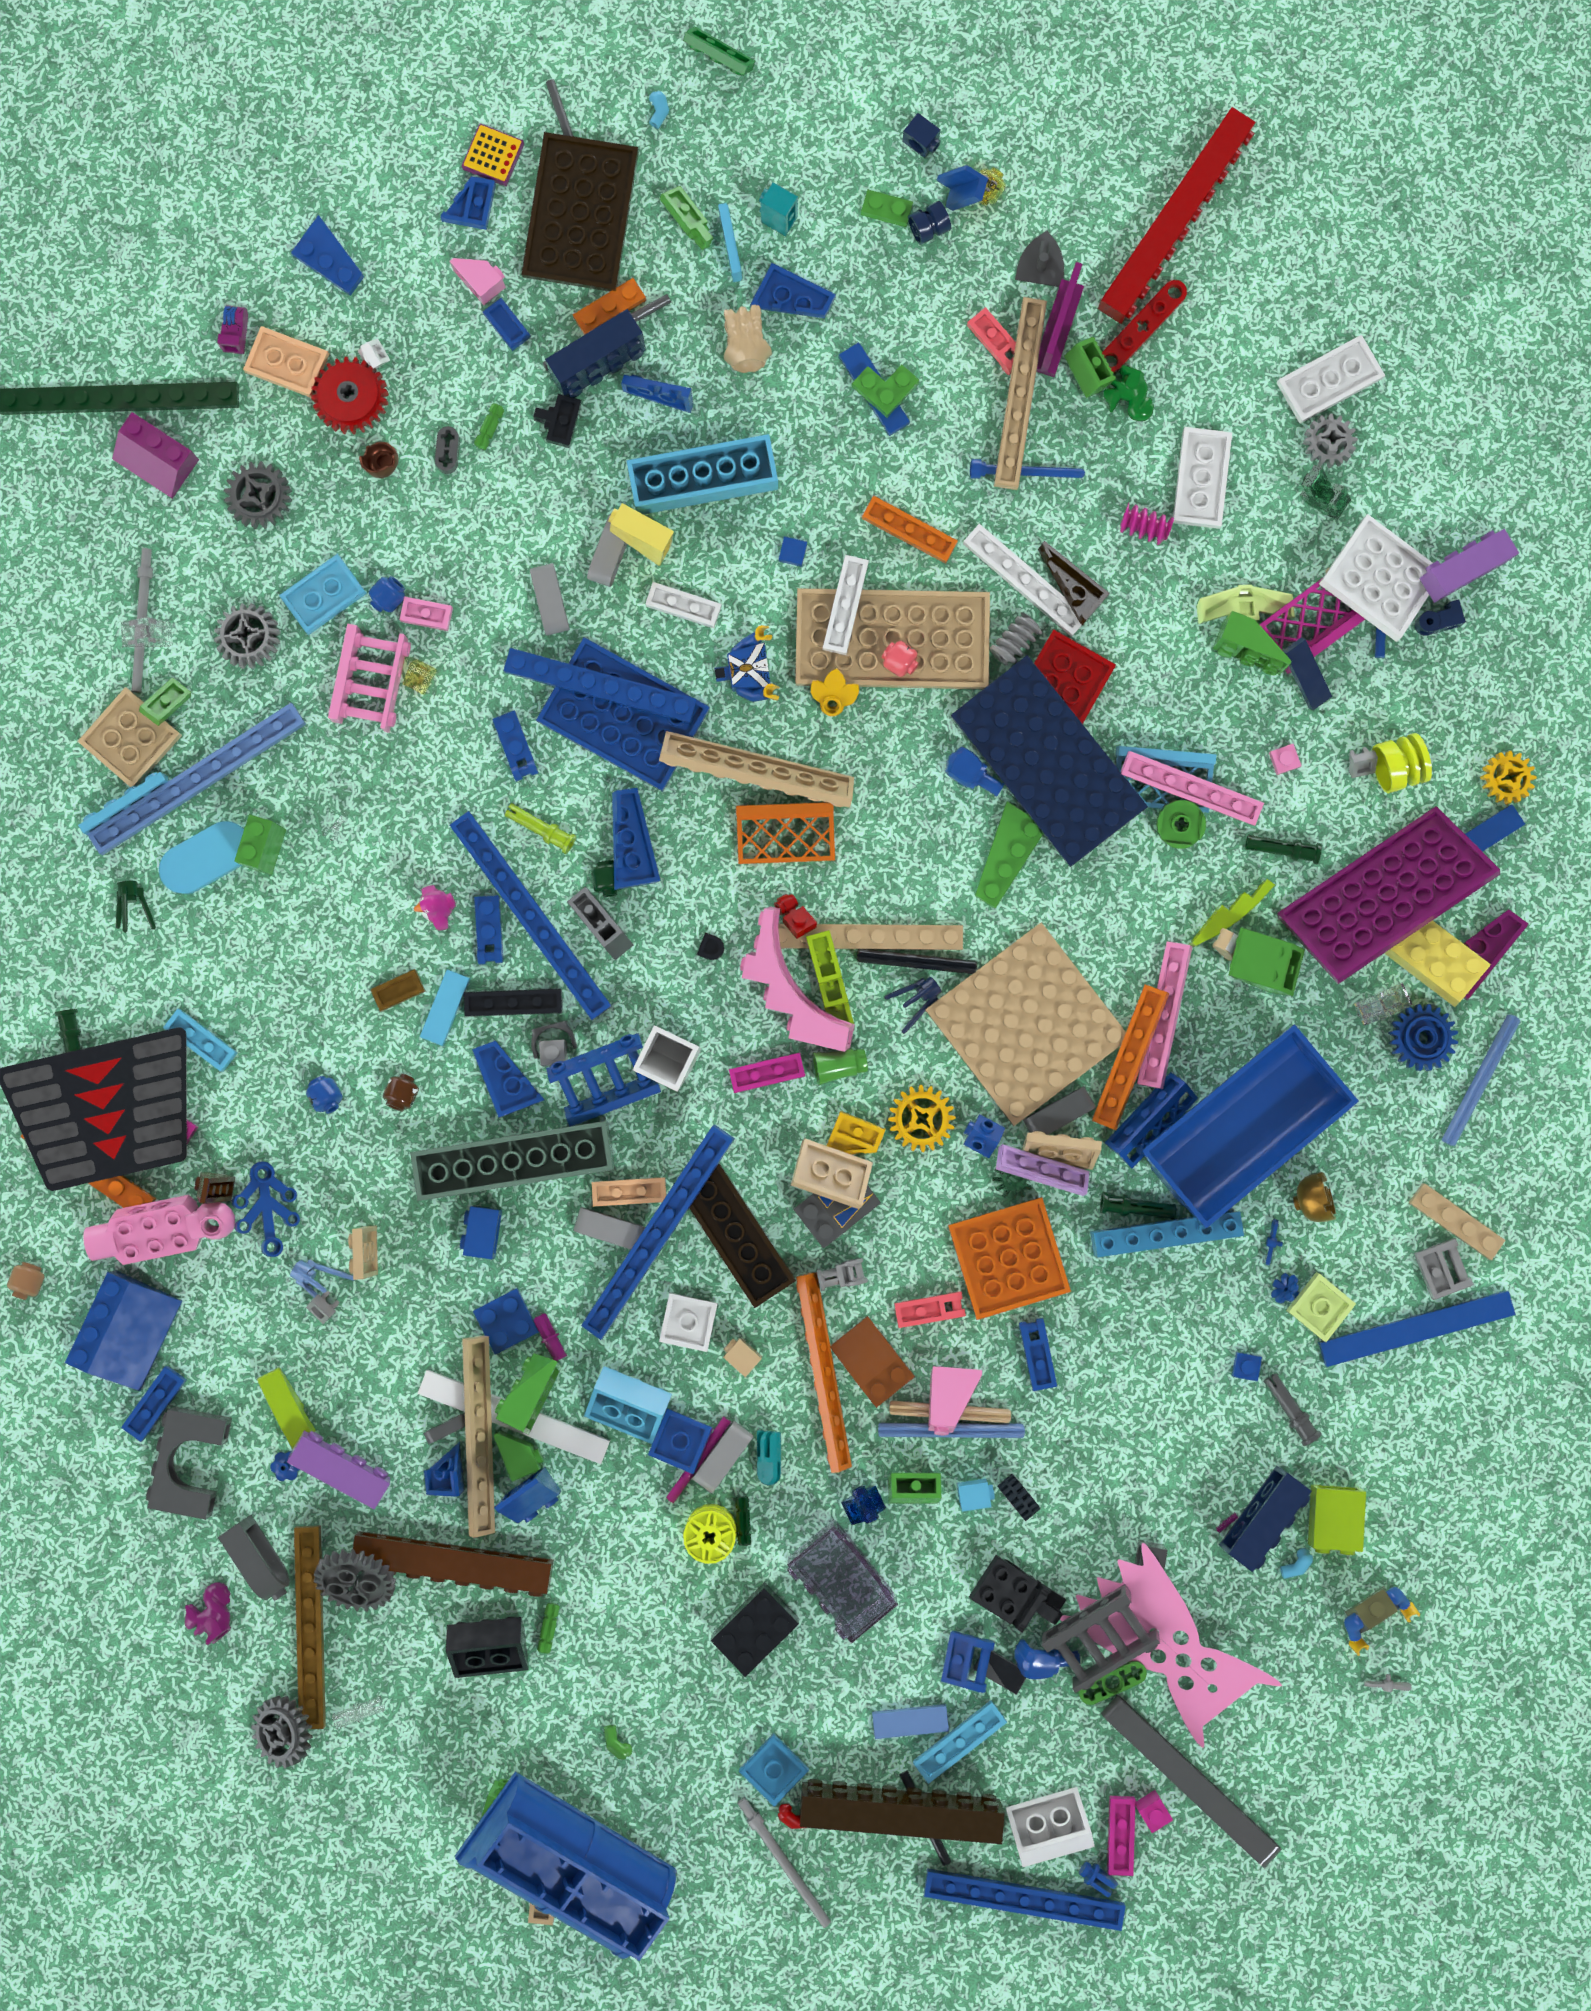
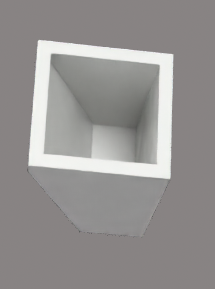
M654 1025L633 1071L678 1092L691 1072L701 1048Z

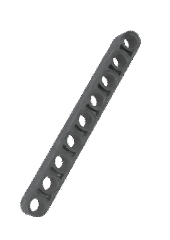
M1117 1694L1101 1712L1102 1716L1263 1868H1266L1282 1850L1271 1837L1122 1697Z

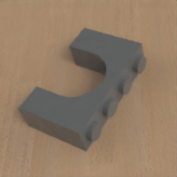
M173 1407L164 1413L161 1426L164 1427L163 1435L159 1437L156 1451L159 1452L158 1459L154 1462L151 1470V1476H154L152 1486H149L146 1494V1500L149 1501L147 1508L204 1520L212 1516L217 1491L194 1487L184 1483L175 1472L174 1456L179 1446L185 1441H200L220 1446L227 1443L232 1418L179 1407Z

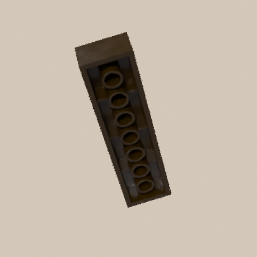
M809 1779L808 1782H802L800 1827L1002 1844L1005 1813L1000 1799H997L992 1794H982L981 1797H974L968 1792H957L956 1795L947 1794L944 1790L938 1789L932 1790V1793H927L915 1787H909L907 1791L897 1790V1787L891 1785H884L881 1789L872 1788V1785L867 1783L847 1786V1783L843 1781L822 1784L821 1780Z

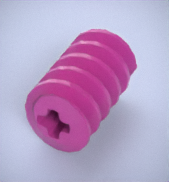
M1128 502L1120 524V532L1123 533L1128 527L1129 536L1139 531V539L1148 534V542L1157 537V545H1160L1163 540H1167L1174 517H1171L1166 522L1165 514H1162L1157 519V512L1153 511L1148 516L1147 508L1138 513V505L1135 504L1129 510Z

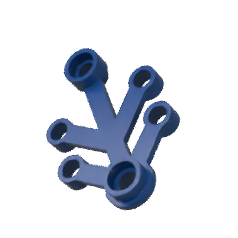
M262 1161L255 1163L251 1167L249 1172L250 1182L240 1194L232 1198V1206L234 1208L244 1209L249 1203L248 1199L257 1188L259 1189L258 1200L245 1217L235 1223V1230L240 1234L248 1233L252 1228V1223L262 1213L265 1240L261 1244V1251L267 1257H276L282 1253L283 1243L275 1237L272 1211L283 1218L284 1224L288 1227L298 1225L300 1216L296 1212L289 1211L271 1197L269 1186L279 1192L281 1200L286 1203L293 1202L297 1197V1192L275 1178V1171L272 1165ZM260 1169H262L265 1172V1177L263 1179L259 1178L258 1171ZM286 1191H290L292 1193V1198L290 1200H288L285 1197ZM239 1197L244 1200L242 1206L237 1205L236 1201ZM290 1215H293L295 1217V1222L293 1224L289 1223L288 1217ZM241 1222L247 1224L245 1231H242L239 1227ZM269 1243H272L274 1245V1250L272 1252H269L267 1250V1245Z

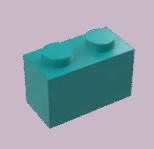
M773 182L769 189H764L759 199V202H761L759 211L761 213V223L786 237L798 217V196Z

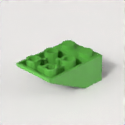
M1231 611L1223 621L1212 648L1217 650L1220 656L1238 658L1241 664L1249 667L1254 665L1261 667L1264 673L1273 676L1276 674L1280 675L1292 662L1255 619Z
M1240 928L1228 975L1269 993L1293 996L1305 949L1274 937Z

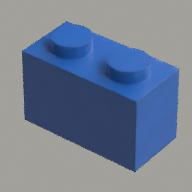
M470 1206V1209L465 1211L464 1225H467L466 1235H462L460 1241V1249H463L464 1256L494 1259L496 1257L502 1209Z

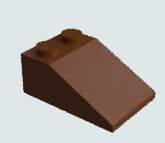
M868 1316L830 1346L831 1350L876 1408L915 1377Z

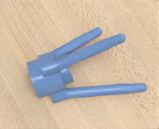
M299 1260L290 1273V1277L296 1280L295 1283L302 1286L313 1298L318 1294L309 1284L323 1293L327 1291L326 1288L314 1280L316 1276L314 1269L354 1281L353 1275L317 1264L312 1260H309L307 1263Z

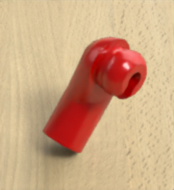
M781 1804L779 1806V1813L777 1815L782 1823L791 1829L804 1828L800 1827V1815L796 1816L792 1813L790 1804Z

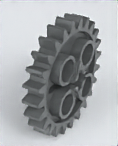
M341 1549L340 1554L332 1551L331 1556L325 1554L324 1559L319 1560L314 1573V1582L317 1583L316 1589L322 1590L321 1596H329L327 1601H337L336 1606L344 1604L347 1610L350 1606L354 1607L356 1611H359V1608L362 1607L366 1612L369 1610V1607L377 1610L378 1605L384 1607L386 1602H390L396 1587V1579L393 1578L394 1572L388 1571L389 1565H381L382 1559L375 1561L373 1560V1554L366 1557L364 1551L356 1554L354 1549L350 1553Z

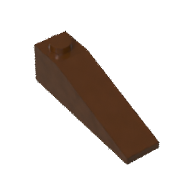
M200 1172V1177L198 1176L195 1181L198 1201L203 1204L232 1201L236 1177Z

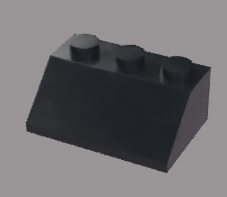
M506 1617L505 1619L497 1620L484 1619L479 1622H458L447 1625L446 1654L454 1678L529 1670L525 1628L521 1617Z

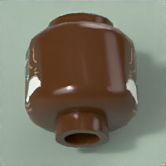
M401 1074L400 1077H391L383 1093V1099L386 1101L385 1105L401 1112L404 1109H410L419 1091L418 1086L413 1083L414 1078L406 1074Z

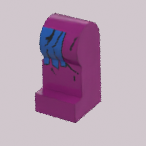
M225 306L221 334H218L217 344L223 352L245 353L248 311L246 307Z

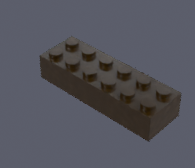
M719 1162L689 1209L753 1307L756 1308L794 1283L796 1278Z

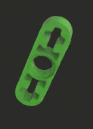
M1138 1661L1127 1662L1095 1681L1093 1686L1090 1687L1091 1689L1098 1688L1097 1682L1100 1681L1105 1691L1104 1693L1097 1689L1093 1692L1094 1696L1089 1698L1088 1695L1083 1696L1086 1690L1081 1689L1078 1691V1695L1085 1704L1094 1705L1142 1683L1147 1676L1146 1668ZM1132 1666H1135L1137 1669L1141 1668L1138 1671V1677H1134L1132 1674L1126 1676L1128 1682L1124 1683V1679L1119 1673L1123 1670L1124 1675L1132 1672ZM1110 1675H1115L1119 1678V1684L1115 1688H1108L1105 1685L1106 1678Z

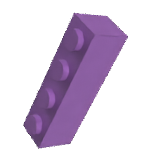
M1505 529L1496 534L1492 530L1480 538L1481 542L1478 544L1474 540L1462 548L1463 552L1458 553L1456 550L1444 558L1445 562L1440 564L1439 561H1436L1425 568L1427 573L1419 579L1434 603L1507 563L1519 554Z
M303 1431L288 1456L287 1463L374 1510L390 1485V1477L387 1471L377 1466L375 1469L370 1467L362 1457L358 1455L352 1457L346 1454L343 1447L336 1443L330 1445L324 1442L323 1437L313 1431H310V1433Z

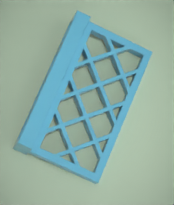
M1116 746L1115 766L1120 772L1122 761H1125L1128 751H1132L1170 767L1179 766L1183 772L1192 774L1198 768L1207 769L1206 781L1212 782L1217 754ZM1185 767L1193 768L1188 772ZM1146 784L1142 789H1140V790L1137 792L1140 797H1141L1140 794H1141L1145 789H1147V788L1149 787V785ZM1152 787L1158 794V797L1151 803H1145L1150 808L1162 809L1165 804L1169 803L1164 797L1167 792L1164 791L1161 794L1157 788ZM1162 799L1165 804H1160L1156 802ZM1199 807L1202 812L1209 813V808Z

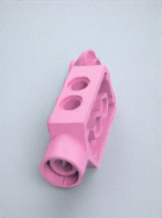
M190 1195L117 1209L109 1219V1223L86 1227L83 1235L84 1246L91 1261L115 1257L122 1265L194 1251L204 1237L211 1240L227 1237L234 1229L235 1215L231 1208L221 1202L202 1204L198 1208L197 1202ZM208 1219L216 1220L219 1225H211Z

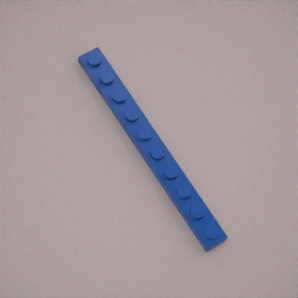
M470 811L451 823L449 826L593 1021L612 1007Z
M716 1125L711 1127L581 1326L600 1340L604 1338L735 1140L734 1137Z

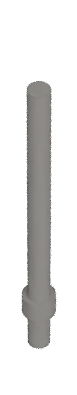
M142 548L141 566L138 567L137 574L140 581L131 689L132 692L141 693L149 582L153 576V569L151 568L152 550L148 548Z
M745 1797L740 1799L737 1804L748 1818L747 1823L751 1829L757 1831L822 1927H827L831 1920L763 1824L764 1819L760 1813L754 1811Z

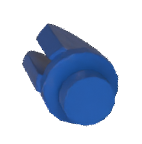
M1085 1861L1079 1870V1875L1084 1878V1883L1091 1885L1106 1897H1110L1112 1894L1110 1888L1115 1889L1118 1885V1882L1102 1870L1097 1863L1091 1865Z

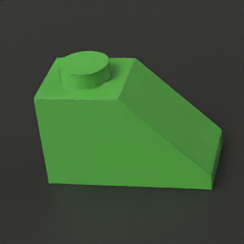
M498 1431L493 1435L512 1482L537 1472L542 1468L541 1463L544 1462L542 1453L539 1448L535 1449L533 1443L504 1431Z

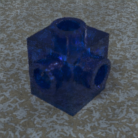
M865 1485L859 1486L851 1491L852 1495L841 1502L851 1525L862 1522L866 1524L877 1520L879 1518L878 1514L886 1509L876 1486L866 1488Z

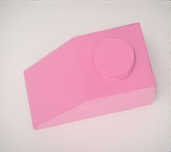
M459 258L450 260L453 271L483 305L487 304L506 288L503 281L505 276L496 265L492 267L485 260Z

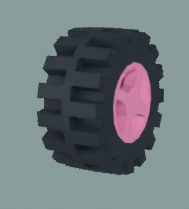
M1013 1474L997 1486L1025 1521L1041 1509Z

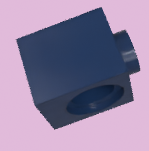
M917 113L904 129L902 142L925 158L929 152L934 153L939 147L941 129Z

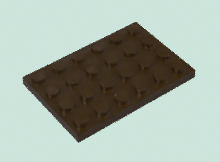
M544 132L521 275L523 278L609 292L612 290L616 291L639 155L638 147Z

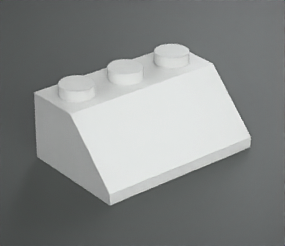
M1077 1787L1006 1807L1022 1867L1095 1847Z

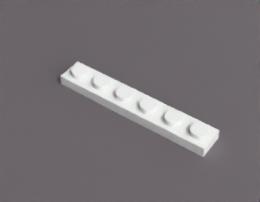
M978 524L963 541V545L1070 637L1082 626L1066 598L981 524Z

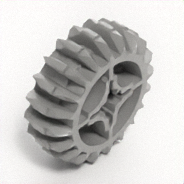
M241 603L240 610L235 606H231L232 613L223 612L226 619L224 621L222 619L217 620L221 628L214 629V632L220 635L214 638V641L220 644L217 650L223 653L222 657L225 660L230 659V664L233 666L239 664L240 668L245 669L248 664L251 669H254L255 662L260 666H264L262 659L265 657L270 661L272 658L269 652L277 653L278 651L273 646V644H280V640L276 636L280 635L281 632L275 628L278 622L271 620L273 615L270 612L265 613V609L261 606L256 609V606L250 603L247 609L246 605ZM249 619L261 621L264 629L252 628ZM239 623L238 629L232 631L234 626ZM263 641L261 646L255 650L257 643ZM230 643L242 644L246 654L235 652Z

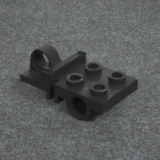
M995 1555L969 1595L972 1601L1009 1624H1013L1022 1633L1036 1612L1050 1623L1056 1625L1063 1615L1060 1609L1066 1601L1063 1596L1048 1588L1039 1580H1035L1033 1576H1029L1012 1562L1002 1559Z

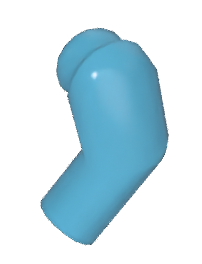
M654 91L650 94L649 101L654 105L655 113L649 123L654 128L659 129L669 113L666 96L661 91Z
M1307 1548L1297 1551L1298 1559L1294 1564L1280 1566L1283 1579L1303 1575L1313 1562V1556L1310 1555V1551Z

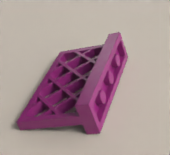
M1075 263L1070 281L1061 279L1040 344L1036 370L1038 373L1055 377L1084 289L1083 285L1077 284L1082 263Z

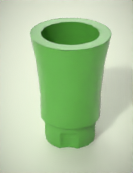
M848 1049L845 1052H813L814 1070L819 1086L830 1081L856 1076L857 1073L868 1071L867 1057L864 1049Z

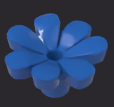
M1283 1273L1281 1281L1275 1279L1272 1286L1277 1289L1271 1292L1272 1298H1275V1301L1280 1304L1284 1303L1285 1300L1289 1302L1295 1300L1299 1295L1298 1278L1295 1275L1289 1276L1287 1273Z

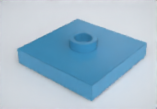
M774 1733L739 1768V1772L774 1807L809 1771V1768Z

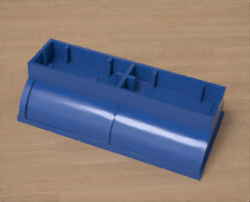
M1294 1024L1144 1147L1141 1152L1152 1166V1171L1181 1206H1185L1203 1227L1207 1228L1357 1104L1359 1100Z
M516 1771L455 1854V1859L461 1866L478 1872L534 1905L541 1913L553 1916L606 1947L613 1955L620 1959L631 1956L640 1961L670 1919L667 1906L675 1888L676 1868Z

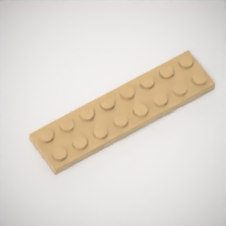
M666 731L659 761L669 766H681L693 772L702 771L710 773L717 778L726 777L742 784L751 783L759 785L767 790H780L788 795L807 797L812 801H825L836 807L845 806L850 808L854 786V777Z

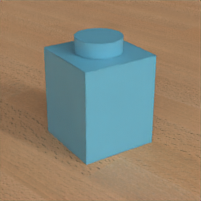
M986 1479L957 1483L962 1512L991 1507L990 1500L995 1499L993 1485H988Z

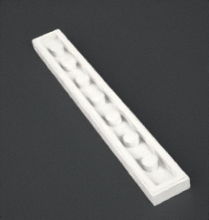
M426 1370L417 1394L465 1412L464 1383ZM491 1394L492 1423L593 1462L602 1463L610 1439L539 1413L530 1434L527 1435L496 1419L498 1414L495 1413V1409L503 1398Z

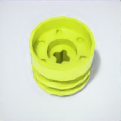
M1412 733L1406 737H1399L1396 743L1389 740L1373 746L1372 751L1375 750L1378 757L1375 774L1384 792L1389 794L1406 788L1407 783L1411 786H1416L1419 783L1422 784L1431 780L1432 765L1430 755L1424 740L1419 734Z
M704 1504L696 1508L688 1517L683 1533L684 1545L688 1554L696 1561L705 1564L717 1563L725 1559L731 1553L735 1544L737 1534L736 1522L732 1514L725 1507L717 1504ZM706 1531L708 1533H715L714 1540L711 1538L705 1539Z

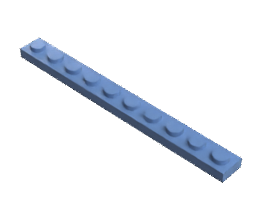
M293 703L286 705L87 834L100 855L106 854L305 726V721Z

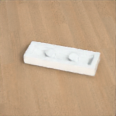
M656 582L652 583L645 603L646 607L713 629L722 607L720 603Z

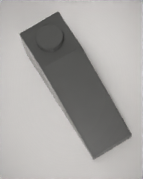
M586 886L567 901L614 960L634 946Z

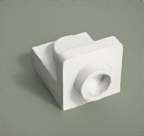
M378 339L360 346L361 349L358 350L362 360L368 363V367L372 366V368L377 369L390 361Z

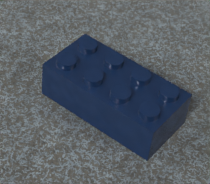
M626 309L546 358L545 361L550 377L562 395L575 398L587 386H594L600 383L608 373H616L623 368V364L630 360L635 361L642 357L644 351H646L643 332L629 310Z
M1276 1465L1219 1546L1251 1572H1254L1255 1569H1260L1266 1561L1265 1555L1270 1548L1274 1549L1281 1540V1533L1285 1528L1288 1529L1296 1519L1294 1515L1299 1508H1304L1307 1505L1312 1491Z

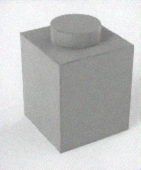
M566 1040L539 1041L541 1066L550 1067L557 1061L568 1060Z

